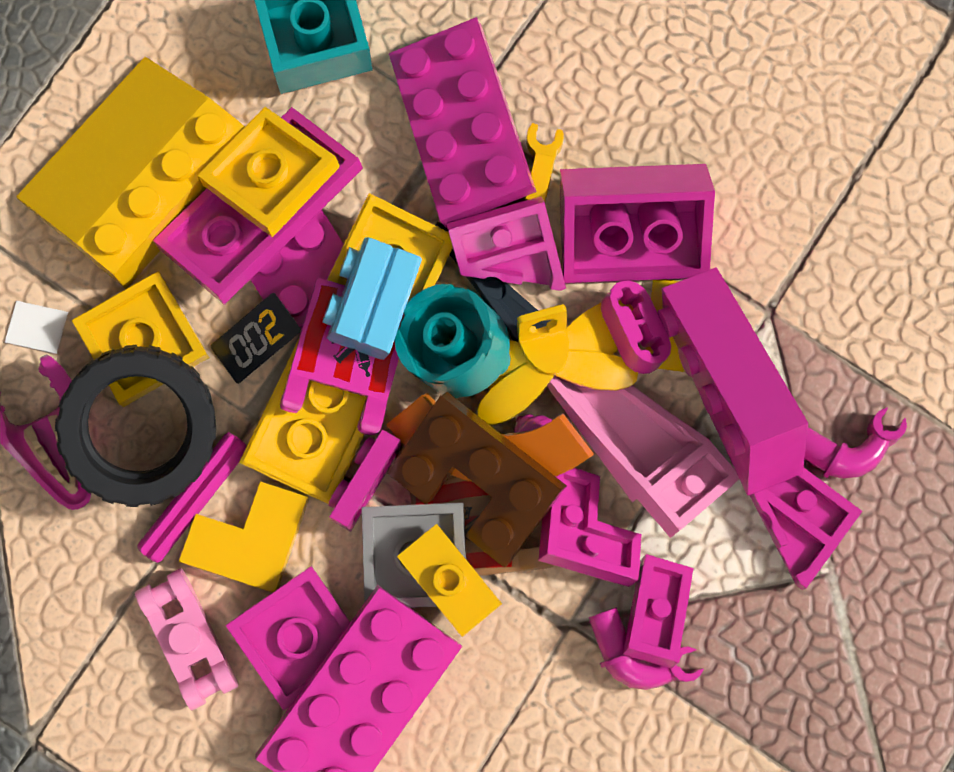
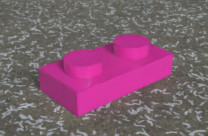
M382 429L376 440L368 437L354 461V463L360 466L350 483L345 480L341 481L329 501L328 506L334 509L329 517L334 523L350 532L353 530L362 515V507L368 505L402 448L400 439Z
M645 554L640 560L639 581L635 585L623 655L671 669L678 663L694 568Z

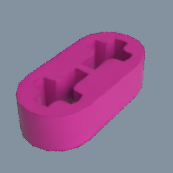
M630 280L616 283L602 300V316L625 364L635 372L650 374L657 370L670 355V339L647 291L638 283ZM621 300L624 305L631 304L634 310L631 311L628 306L621 307L618 301ZM640 343L646 348L651 347L653 354L651 355L649 350H640L638 344Z

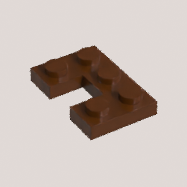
M448 392L439 396L387 472L389 476L424 504L434 499L455 468L489 494L492 499L465 537L504 568L511 563L567 487L557 477Z

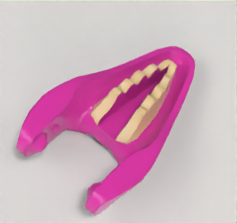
M46 354L40 357L41 362L38 370L41 375L49 378L50 387L56 390L61 401L72 380L63 367ZM0 403V443L58 503L71 510L80 509L88 504L91 494L81 487V483L74 476L71 477L65 468L66 463L62 455H59L55 419L59 415L60 407L31 423L15 425L9 421L4 412L5 407Z

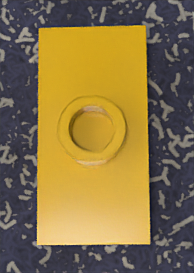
M435 524L397 556L462 637L502 605L501 601L438 524Z

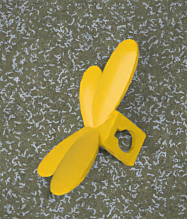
M621 300L618 301L621 307L628 306L631 311L634 310L631 304L624 305ZM601 303L581 314L567 328V310L564 304L517 317L518 342L510 340V366L506 372L499 375L486 388L490 389V391L483 397L478 406V416L489 425H496L510 420L524 411L543 392L554 376L594 390L617 391L632 386L637 381L638 372L630 369L622 357L613 355L618 352V349L602 316ZM552 319L546 323L545 327L536 329L535 326H532L538 322Z

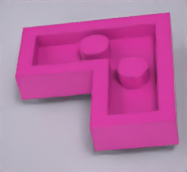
M577 468L557 476L567 487L542 519L538 561L627 587L639 581L642 534L597 521L600 476Z

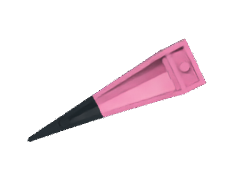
M436 222L435 226L448 232L447 227L440 222ZM452 248L450 256L457 264L454 250ZM466 276L484 302L503 320L512 340L518 342L517 317L538 310L509 284L502 282L497 277L482 279ZM544 320L532 326H535L536 329L545 327L546 323L550 320ZM554 376L547 385L548 389L632 503L638 499L670 538L739 480L735 469L708 438L668 412L634 386L617 391L594 390L573 384L557 376Z

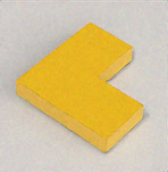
M260 481L244 529L195 514L179 562L269 592H274L281 583L309 498Z

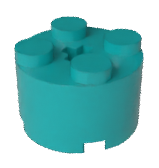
M437 284L417 293L407 303L404 310L405 316L394 339L396 352L404 367L440 394L448 392L455 398L471 396L488 388L499 375L507 371L511 361L509 354L510 340L507 328L500 316L475 292L469 289L454 287L452 284Z

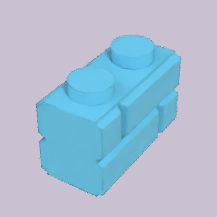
M370 237L363 239L358 250L349 247L339 276L347 278L345 288L341 297L332 294L322 323L331 326L326 339L384 360L390 354L422 258L402 249L393 248L391 245Z

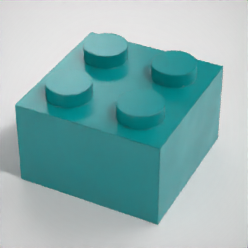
M254 0L280 94L373 71L370 48L356 0Z

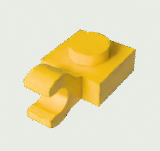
M532 123L527 132L526 146L529 153L534 157L533 167L529 168L537 192L525 196V201L541 196L546 203L555 159L562 149L564 133L563 130L557 129L554 141L551 144L543 145L536 139L538 124Z

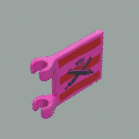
M317 277L281 398L280 408L290 413H297L303 405L310 380L365 396L366 400L357 428L363 434L375 435L382 427L387 400L399 361L395 341L393 342L390 354L383 360L326 339L331 326L322 323L325 311L332 294L341 297L345 285Z

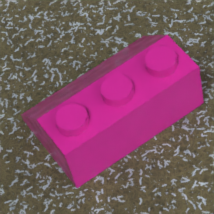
M682 164L560 169V226L565 283L685 279L710 270L715 189L707 165Z

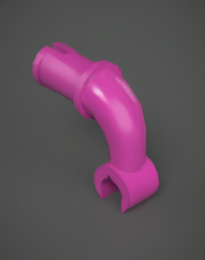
M888 407L879 410L868 424L867 439L855 448H848V445L844 442L839 446L808 427L804 460L824 471L823 477L826 479L829 476L843 479L861 477L875 469L883 459L888 448L893 446L903 436L907 428L906 418L901 421L895 431H883L881 419L888 410Z
M617 607L588 617L604 661L600 662L601 668L605 667L614 679L629 688L649 690L672 681H694L699 678L704 668H699L685 673L677 664L671 669L623 655L626 632ZM688 646L680 647L678 663L682 655L697 649Z

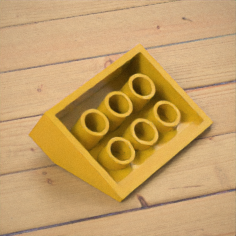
M144 57L21 190L16 198L122 287L127 289L160 252L153 239L207 189L203 186L197 175L245 126L211 98L149 58Z

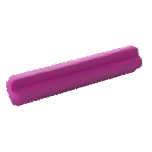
M232 433L224 434L213 448L209 462H206L202 469V474L195 482H191L184 492L174 497L140 540L137 548L143 555L153 562L158 563L163 560L193 522L195 514L200 513L238 465L247 447L242 440Z

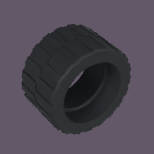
M126 345L121 349L106 351L97 359L91 360L71 381L58 406L60 407L59 415L55 419V431L58 437L56 445L59 455H62L66 463L65 468L71 477L74 476L81 483V487L88 493H94L101 497L103 501L111 504L119 503L126 505V507H138L139 505L146 504L152 506L163 503V500L172 496H178L185 491V488L191 482H195L202 474L205 463L209 462L212 455V445L216 438L215 410L207 384L204 385L197 370L185 363L182 357L151 345L149 347ZM127 377H148L165 384L178 396L185 409L187 431L182 446L168 462L151 470L132 471L111 464L98 453L90 438L88 418L93 401L105 387Z

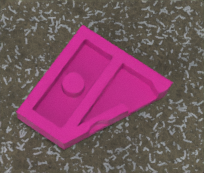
M541 196L446 224L461 275L482 279L497 277L502 282L522 285V281L549 285L551 290L557 291L566 289L545 202Z
M804 467L803 474L749 495L794 583L801 590L807 589L863 512Z

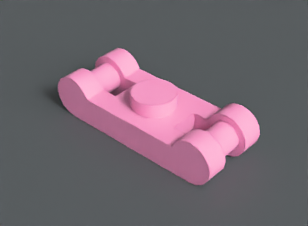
M180 568L167 575L168 581L154 588L147 585L135 591V596L178 682L183 699L189 709L193 711L206 704L205 698L220 690L225 694L239 685L183 569ZM178 599L184 611L168 619L162 606ZM207 659L212 672L196 679L191 666Z

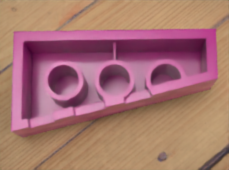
M715 267L663 287V309L658 310L657 313L668 337H673L678 347L681 364L687 375L692 377L747 496L803 474L808 421L718 268Z

